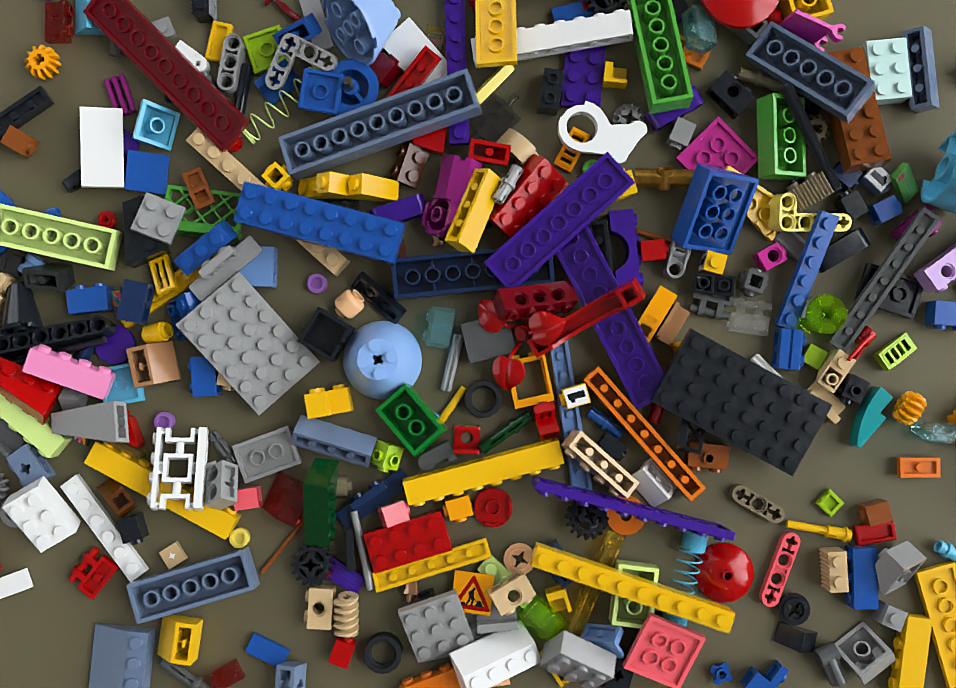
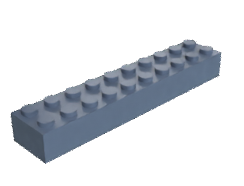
M466 68L280 136L278 139L289 175L296 180H300L483 113L472 78Z

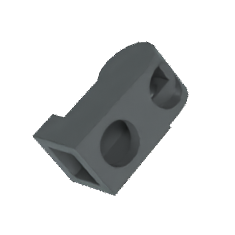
M449 440L424 452L420 456L418 464L421 469L429 471L434 468L436 463L448 458L449 462L456 460L457 455L453 453V448Z

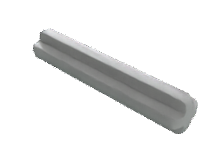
M454 334L441 384L442 391L450 392L452 389L464 338L459 334Z

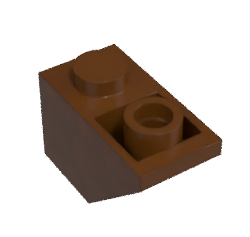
M112 478L107 479L96 487L121 519L138 507L120 482Z

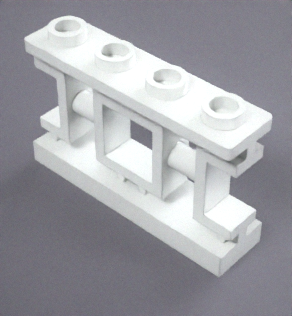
M157 427V433H153L155 452L151 454V464L154 467L153 472H150L149 484L152 485V490L147 496V505H150L152 510H166V500H186V510L204 511L209 430L207 427L191 428L190 438H172L171 428ZM165 436L167 444H176V452L164 453L162 462ZM196 436H198L197 459L194 462V454H184V445L196 444ZM170 460H189L187 478H168ZM162 475V483L173 484L172 494H160V502H158L160 478ZM193 476H195L194 500L191 502V494H181V484H193Z

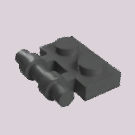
M692 293V298L699 300L698 305L690 304L689 312H694L698 316H711L716 320L729 319L730 313L723 311L724 306L731 307L734 297ZM706 302L715 303L716 308L705 307Z

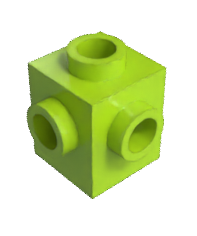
M377 440L370 463L376 465L377 470L388 472L389 470L397 471L404 448L391 442Z

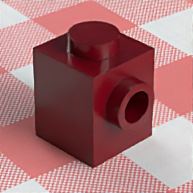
M383 52L370 66L376 74L378 82L387 88L403 70L398 65L400 61L392 54L388 56Z

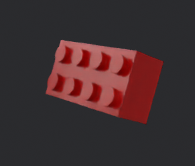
M533 154L522 167L523 173L517 180L515 189L508 194L502 205L495 202L488 221L508 240L561 194L569 184L545 157Z
M442 508L409 517L410 520L389 528L380 526L365 531L363 536L374 573L376 574L451 551L453 544Z

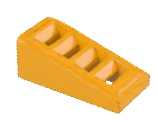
M574 126L569 133L571 138L574 135L583 140L580 143L587 142L590 137L589 134ZM563 145L553 164L571 173L581 153L570 151ZM565 149L575 154V157H572L565 153ZM561 157H564L565 159L571 161V165L560 160Z

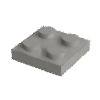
M146 192L130 229L171 246L186 208Z

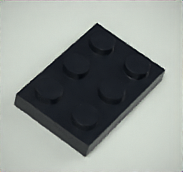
M872 263L865 264L854 301L877 271L878 265ZM901 274L877 309L907 319H914L923 287L916 278Z

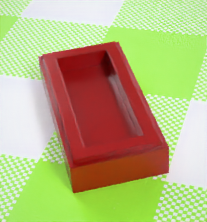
M894 521L871 527L865 524L852 525L854 541L857 546L897 540Z

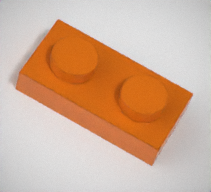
M897 457V477L941 478L940 457Z

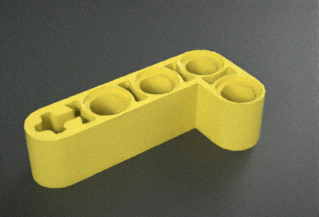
M781 193L772 197L770 202V227L776 232H810L817 213H797V199L792 193ZM783 198H784V200H785V205H784V206L782 205V199H783ZM831 213L840 216L834 232L847 231L851 227L852 220L848 214ZM782 219H784L785 222L784 226H782L781 224ZM801 219L803 220V225H802V227H801V225H800V220H801Z

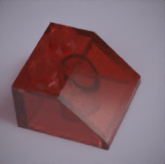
M279 471L262 508L275 519L295 527L304 513L303 482Z

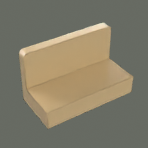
M815 380L806 391L832 404L825 421L829 424L838 423L841 420L838 415L845 409V405L833 393L822 387Z

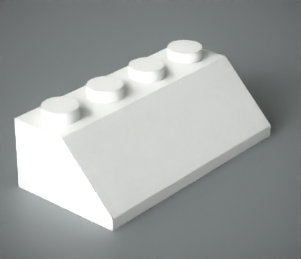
M521 620L518 621V630L493 632L449 653L461 688H490L541 662L536 643Z

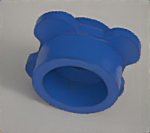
M717 663L710 667V672L714 677L713 682L716 685L732 680L733 676L729 672L728 663Z

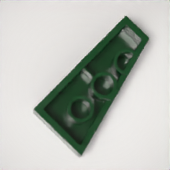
M315 457L303 482L304 537L306 545L328 548L331 540H335L336 528H334L336 522L335 507L339 464L337 460Z

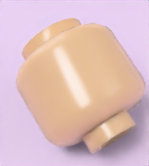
M347 289L336 298L335 311L342 318L352 319L364 308V298L357 290Z

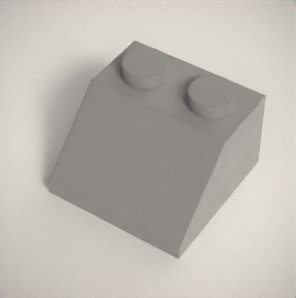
M908 540L901 544L897 542L890 549L885 548L879 553L878 557L880 558L876 562L875 567L881 594L886 595L905 585L927 559Z
M864 621L834 643L841 654L842 660L864 685L896 661L893 651Z

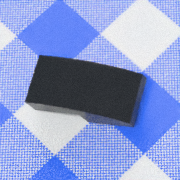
M694 273L693 293L734 297L736 276Z

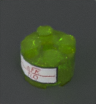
M823 294L807 299L800 316V324L805 331L814 335L832 334L843 327L848 316V310L842 301L833 295Z

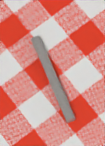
M355 510L350 512L366 588L367 591L375 589L358 511Z

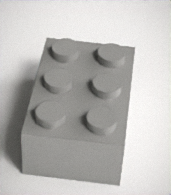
M564 630L544 643L540 666L547 669L550 673L564 677L567 681L582 685L583 688H596L614 678L617 655Z

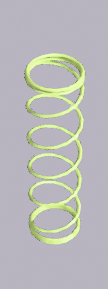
M313 64L311 65L312 67H308L309 69L320 70ZM294 78V79H293L294 86H295V88H296V91H297L298 95H300V93H299V91H298V88H297V86H296L295 80L299 81L300 83H302V81L299 80V79ZM279 90V96L286 109L287 115L281 112L279 109H277L269 102H264L265 109L271 119L273 127L268 125L255 114L250 113V119L256 129L259 138H256L253 135H251L246 129L243 131V134L248 138V140L252 144L256 143L254 139L260 140L259 131L251 115L256 117L266 126L272 129L275 128L274 121L268 111L266 103L273 107L275 110H277L279 113L284 115L285 117H289L288 109L283 101L280 92H283L284 94L289 96L296 103H298V101L285 91Z

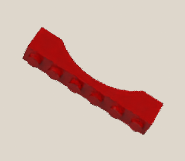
M636 277L563 317L566 319L564 329L553 343L546 346L538 345L534 342L533 335L528 338L527 343L536 358L597 322L640 302L645 298L646 294Z

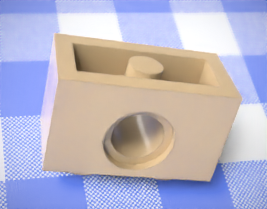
M521 570L487 590L490 599L501 616L504 614L505 616L510 615L516 610L517 606L528 604L533 600L532 597L536 595L527 576ZM511 590H516V596L513 599H508V593Z
M315 584V586L306 590L305 602H308V610H305L304 622H307V629H332L334 624L333 616L335 614L333 611L335 607L333 600L336 599V585L321 584L318 586V584ZM315 603H322L324 610L316 609Z

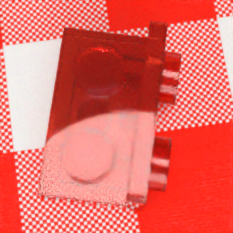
M67 0L45 2V42L48 44H72V37L74 36V28L72 26L74 8Z

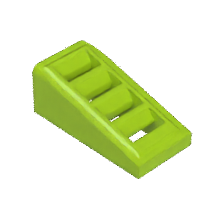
M904 332L872 355L883 371H889L914 352L917 347L908 334ZM905 340L910 348L906 349L901 341ZM897 344L902 349V353H900V351L896 347ZM891 349H893L897 357H894V355L890 351ZM886 353L890 357L891 361H889L885 356Z

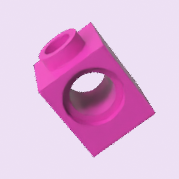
M776 242L752 255V258L758 269L765 272L786 261L787 253L785 248ZM768 252L774 254L773 262L768 259Z

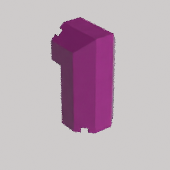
M443 155L436 192L432 197L434 200L431 203L428 202L423 211L421 222L427 227L425 229L427 234L445 240L474 170L482 169L483 163L466 157L464 160L459 159L460 156Z

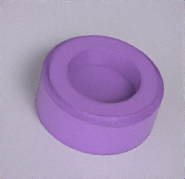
M318 273L312 274L307 280L308 289L316 294L324 292L328 285L327 279Z
M169 412L158 413L154 418L156 429L157 427L173 429L175 426V417Z

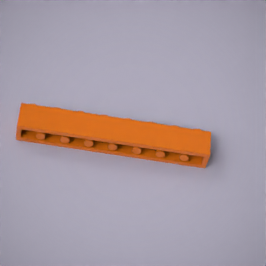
M595 366L581 379L687 500L693 501L706 489L599 366Z

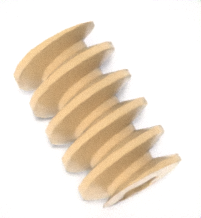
M344 591L339 593L338 598L333 600V604L336 605L333 608L334 613H336L333 616L335 620L333 626L336 628L333 631L334 635L351 638L359 634V595L357 593Z

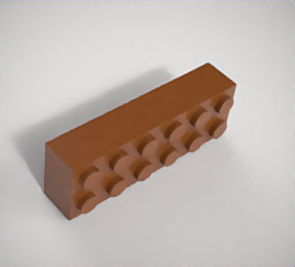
M863 47L827 53L871 79ZM875 92L871 94L849 124L827 111L839 160L842 163L843 174L883 167L892 159Z

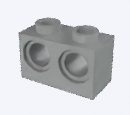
M221 460L208 467L206 470L205 506L223 510L237 503L238 465Z

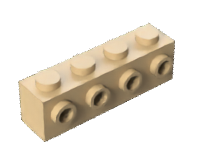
M572 430L560 445L565 449L564 453L573 460L575 458L580 463L579 467L585 472H591L594 475L593 479L600 485L604 484L608 487V492L615 498L622 497L628 499L638 486L639 482L582 431Z

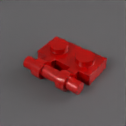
M93 546L90 551L84 554L83 560L72 569V574L68 577L69 581L73 583L80 579L82 582L77 588L91 600L98 596L120 568L106 555L97 559L96 555L100 549L96 546ZM90 564L93 568L87 574L85 569Z

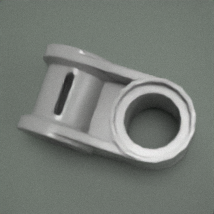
M672 241L668 248L669 254L666 256L663 268V276L669 281H674L683 275L692 250L682 248ZM670 266H674L677 269V275L670 273Z

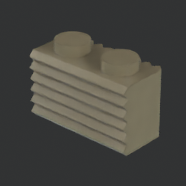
M814 171L804 177V182L798 184L796 181L786 187L788 191L785 193H792L797 199V213L834 193L823 172L816 174Z

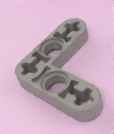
M287 33L280 41L266 74L265 83L273 90L283 88L296 57L325 71L334 70L337 67L338 61L333 53L295 34ZM293 37V42L296 43V46L290 47L289 52L293 53L292 56H290L289 54L282 52V50L288 49L289 44L286 43L287 39L291 40ZM308 46L313 47L315 50V55L312 58H307L304 54V50ZM320 51H322L320 56L324 58L331 57L332 66L328 65L326 68L325 62L318 59ZM281 56H285L288 59V65L285 68H281L278 64V59ZM274 68L284 71V75L279 73L277 77L280 83L273 86L271 77H276L278 73L274 71Z

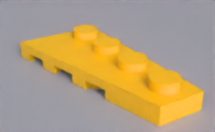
M725 166L724 168L726 170L740 173L731 166ZM758 185L746 217L768 241H773L777 234L770 227V202L774 195Z

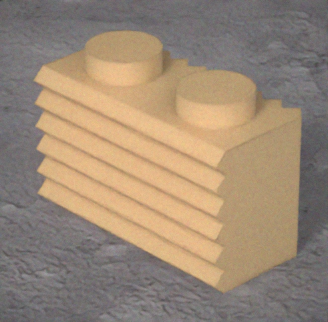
M839 547L820 548L821 586L831 593L849 592L847 551Z

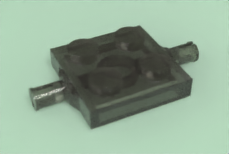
M492 92L480 104L483 114L469 119V125L475 132L469 138L470 141L471 138H481L485 141L497 142L509 128L513 129L521 120L512 108V105L519 99V96L513 92L507 100H504Z

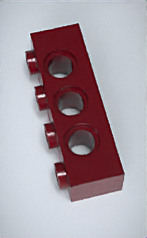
M570 280L498 289L492 299L500 321H514L519 318L530 319L538 311L566 314L571 312L579 301Z

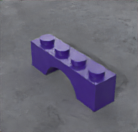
M633 209L609 211L606 214L609 234L619 238L626 249V258L623 265L615 270L613 274L619 286L636 277L641 286L644 283L643 274L639 272V265H641L642 260L641 254L637 253V245H639V234L635 233L637 215L633 214Z

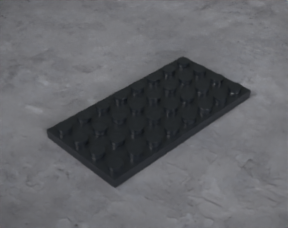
M691 328L687 331L650 399L651 402L791 476L796 472L832 407V404Z

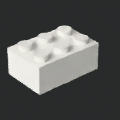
M44 476L10 495L2 506L4 511L41 553L76 533L81 522Z

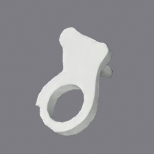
M585 101L584 105H575L568 109L560 117L558 123V137L568 150L604 155L608 151L619 164L627 160L628 155L634 149L637 142L647 133V126L641 121H635L631 124L611 125L603 111L597 105ZM584 115L591 119L595 125L594 138L585 143L574 141L567 132L566 124L570 117Z

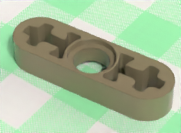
M736 484L730 489V497L735 502L772 523L783 521L785 512L777 504L741 484ZM742 490V493L749 496V498L746 500L740 496L738 497L736 491ZM756 498H760L762 501V506L759 509H754L752 506V502ZM769 508L773 511H776L778 513V516L772 517V514L765 510Z

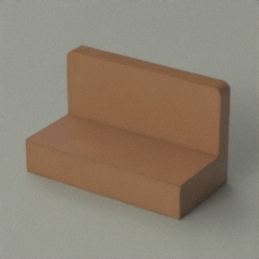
M677 301L672 304L653 335L655 339L667 346H671L690 314L689 311L679 306L680 303Z

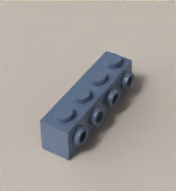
M923 25L903 31V38L906 37L912 88L909 106L912 111L917 113L938 109L940 105L932 30Z
M302 414L292 435V445L367 468L369 467L377 442V437L369 434L360 433L315 418L308 419V416Z

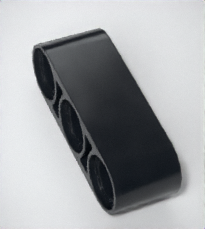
M861 227L829 244L819 268L820 273L831 269L871 245Z

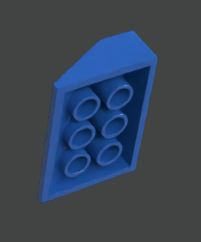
M697 163L671 239L682 248L732 254L760 179L716 166Z

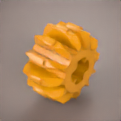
M41 44L39 48L32 46V52L26 51L29 57L24 59L27 63L25 68L35 78L39 77L42 80H46L49 77L53 79V73H59L57 67L62 66L58 61L60 59L59 55L51 47Z
M905 392L894 405L892 417L901 424L912 425L925 411L926 399L917 392Z

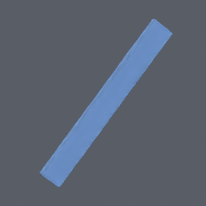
M568 340L549 351L564 440L572 430L583 432L579 406L566 409L565 405L561 406L558 397L561 394L560 389L575 385ZM566 455L571 485L593 491L590 472H585L579 467L580 463L575 458L573 460Z

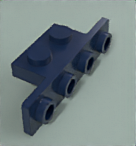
M399 468L381 482L377 479L368 486L370 488L365 493L360 491L352 497L353 501L339 510L336 515L345 528L349 529L353 526L350 516L351 511L357 510L359 520L363 519L376 510L377 507H380L403 491V478L408 476L402 468Z

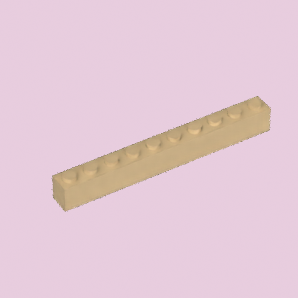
M198 127L186 139L193 148L241 191L244 181L266 186L227 150L222 152ZM296 240L336 276L350 263L338 250Z

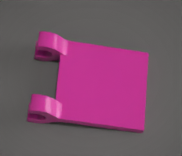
M798 9L778 24L822 51H825V49L820 47L819 43L821 45L827 43L828 39L825 37L827 34L831 41L838 43L842 40L843 36L838 35L837 31L841 33L846 29V26L843 24L830 25Z

